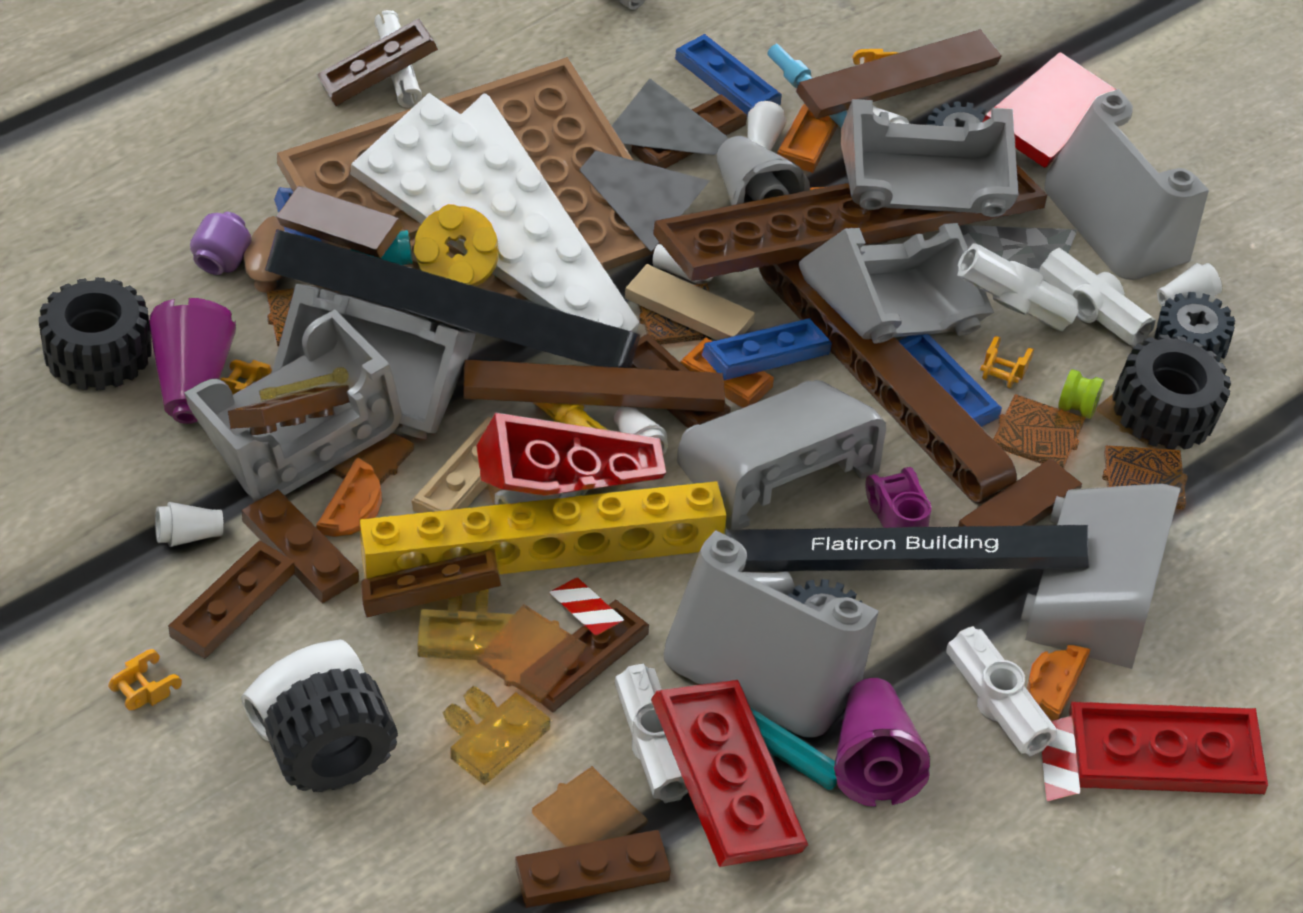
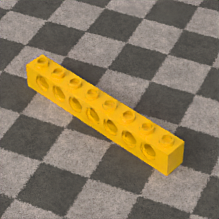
M718 481L360 519L361 558L364 577L367 579L490 549H495L500 574L698 553L704 542L715 530L722 534L725 533L726 511Z

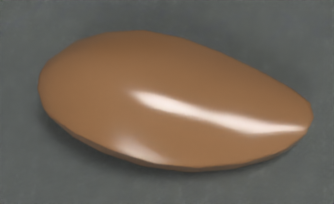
M275 216L268 217L257 228L251 237L250 245L244 252L246 272L250 278L255 280V288L264 293L275 290L277 287L276 280L284 277L265 271L276 229L285 231Z

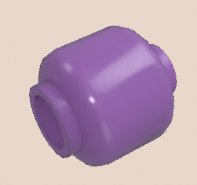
M235 213L208 214L202 220L190 241L193 260L199 268L213 275L233 272L239 267L244 258V252L251 243V234L245 227L244 220Z

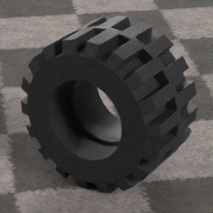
M95 277L93 281H87L84 278L77 280V284L71 285L67 283L61 286V292H52L47 297L48 303L42 304L40 309L39 328L45 364L49 366L50 373L55 378L61 377V382L68 386L77 384V389L87 390L89 387H96V391L106 390L105 386L113 385L116 388L124 385L123 380H133L138 376V370L146 368L148 357H151L152 354L148 307H146L143 296L137 295L135 288L130 285L123 287L122 281L115 279L108 282L105 281V278Z
M1159 335L1157 340L1152 337L1144 339L1142 345L1137 344L1133 347L1113 392L1112 401L1115 402L1113 408L1116 415L1122 416L1120 423L1125 428H1131L1133 430L1132 435L1139 440L1144 438L1149 441V445L1155 447L1158 444L1164 445L1167 450H1175L1177 446H1180L1183 450L1190 449L1194 443L1200 445L1205 442L1207 436H1211L1231 392L1229 390L1231 386L1230 377L1225 375L1227 369L1223 363L1216 361L1217 356L1212 351L1207 352L1202 349L1203 345L1194 342V344L1187 342L1184 337L1177 336L1176 339H1171L1168 335Z
M340 668L330 669L326 673L320 674L318 672L310 675L309 678L303 681L299 680L292 684V688L288 691H283L277 696V702L270 705L266 712L268 717L264 719L265 732L282 775L289 785H296L298 790L307 791L312 789L313 792H323L332 789L333 791L351 783L355 784L361 781L363 777L371 775L378 770V766L390 758V752L397 745L396 737L398 736V731L376 681L366 672L359 674L357 669L349 668L345 671H341Z

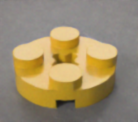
M447 204L440 210L430 214L420 225L415 237L414 254L421 271L478 286L490 277L499 259L498 238L491 222L482 213L470 207ZM459 238L465 240L464 248L467 250V254L464 256L456 254L453 258L449 257L447 243L450 240L457 241Z

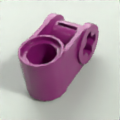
M905 467L901 469V473L879 478L876 474L867 476L865 489L868 503L872 511L877 515L883 528L929 527L932 510L931 503L920 486L917 474L912 467Z

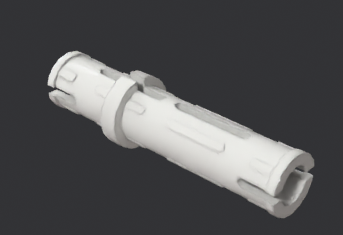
M391 10L382 11L384 24L379 14L376 16L375 26L378 29L380 39L401 28L399 16L396 12ZM412 64L391 75L399 105L406 108L414 107L415 103L412 94H414L417 103L422 100V92L419 89Z

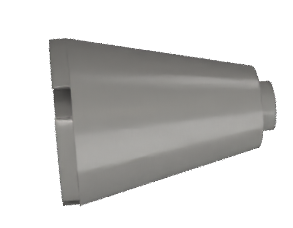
M731 137L718 149L716 159L731 205L810 190L809 180L797 164L746 137Z

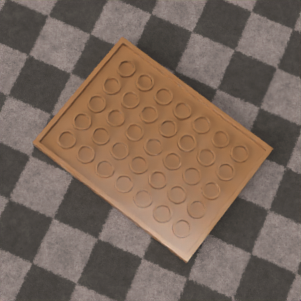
M568 57L439 99L459 114H462L482 94L485 93L491 98L605 271L654 254L655 248L651 252L579 170L595 151L630 160L633 159ZM411 109L277 153V164L293 192L298 186L398 217L403 226L401 231L408 230L413 264L404 266L421 270L414 254L415 237L421 223L350 174L351 164ZM321 239V241L324 243H328L350 250V248ZM447 243L449 257L453 258L456 254L465 255ZM493 274L485 282L477 286L518 299H528Z

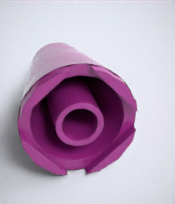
M189 298L188 305L174 306L175 299L155 306L150 314L149 327L164 410L175 421L191 424L198 420L190 410L184 392L210 379L220 380L236 334V320L234 322L231 320L232 313L228 308L214 301Z
M879 678L864 679L857 682L851 688L848 695L834 764L839 789L849 799L865 806L876 807L875 800H891L892 805L901 804L916 796L928 783L930 755L892 685Z

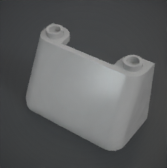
M1117 89L1102 94L1093 101L1048 170L1044 189L1051 200L1072 225L1078 229V232L1109 269L1121 278L1134 280L1191 261L1209 190L1197 176L1186 169L1177 168L1158 173L1118 128L1129 122L1132 117L1133 106L1126 96Z
M852 99L841 128V149L852 200L861 205L862 208L875 210L886 207L973 212L995 217L1004 214L1006 210L1013 206L1018 197L1013 109L992 108L990 119L976 124V117H968L964 127L889 123L888 112H880L879 116L875 115L873 112V100Z
M958 223L943 224L939 227L940 232L926 241L922 234H916L903 244L863 246L865 240L860 228L844 229L804 257L798 264L804 280L863 339H872L873 343H881L893 337L955 331L958 336H963L978 330L981 327L980 321L994 313L986 292L957 276L958 262L962 254L968 250Z
M296 284L272 373L305 355L302 346V337L305 330L313 321L335 309L390 364L402 410V418L399 421L403 425L401 432L422 439H426L428 433H437L463 371L464 362L468 359L476 333L333 290Z
M335 309L313 321L305 330L302 337L304 356L241 391L232 394V391L224 381L210 379L184 392L190 410L245 492L254 502L277 489L284 495L290 493L389 436L398 427L399 421L402 418V410L390 364ZM349 385L347 393L350 403L334 407V415L320 418H308V415H305L306 423L280 427L279 423H277L276 432L261 435H250L249 428L230 429L229 410L313 387Z
M820 380L805 381L795 388L704 424L688 428L683 433L678 446L677 463L693 484L718 481L726 511L725 527L728 530H739L750 525L747 513L758 501L762 506L770 504L772 488L836 462L844 472L853 469L860 479L878 473L880 471L886 434V422L874 408Z
M1162 483L1071 489L1067 491L1065 498L1057 496L1050 522L1057 523V525H1088L1089 568L1044 569L1037 595L1028 593L1021 617V620L1029 622L1025 640L1061 650H1066L1068 645L1091 649L1090 658L1132 669L1152 600L1180 488Z
M715 530L704 542L672 623L665 643V663L673 671L700 685L738 679L749 706L755 711L797 735L803 737L823 735L846 708L851 688L857 682L863 680L879 611L853 598L840 597L832 599L819 612L741 573L746 565L747 551L738 541Z

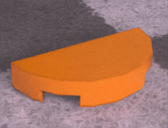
M358 457L354 461L316 524V528L323 535L332 537L351 535L360 530V519L375 518L378 515L382 503L380 481L374 474V469L370 464Z
M1068 645L1066 650L1053 651L1049 654L1048 651L1041 653L1032 664L1027 690L1050 721L1060 719L1086 665L1091 649Z

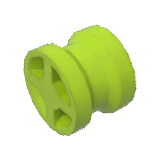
M1071 369L1062 389L1058 408L1065 411L1075 409L1080 411L1082 417L1092 419L1098 406L1105 380L1098 377L1088 379L1083 377L1080 371Z

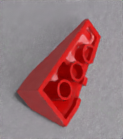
M502 413L494 414L476 445L481 481L502 490L546 496L663 479L666 474L660 438Z

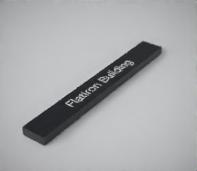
M1088 525L726 530V536L738 541L747 551L746 565L741 572L1089 568Z

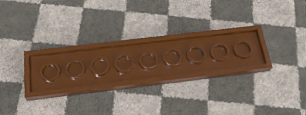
M1016 163L1018 197L1010 209L1006 210L1004 214L995 217L973 212L886 207L868 210L852 200L849 183L656 220L653 235L691 281L802 259L844 229L860 228L865 240L864 245L882 243L893 239L937 231L943 224L958 223L961 226L1045 208L1047 194Z

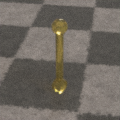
M337 367L330 374L278 387L264 388L259 390L260 399L268 400L278 395L330 382L343 384L348 380L349 373L346 368Z

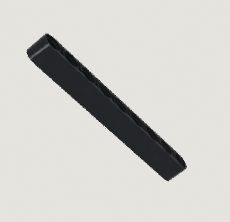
M276 229L265 271L426 318H435L444 321V323L447 322V324L450 323L596 367L631 368L641 335Z

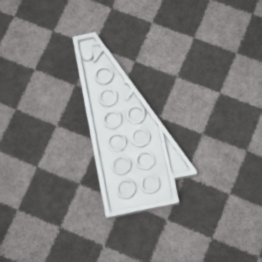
M428 93L351 164L350 174L421 224L430 214L440 210L447 204L470 207L482 213L491 222L498 238L499 259L492 274L533 303L635 333L637 332L639 326L638 319L487 94H482L462 114H459ZM459 238L457 241L450 240L448 242L463 254H467V250L464 248L465 240Z

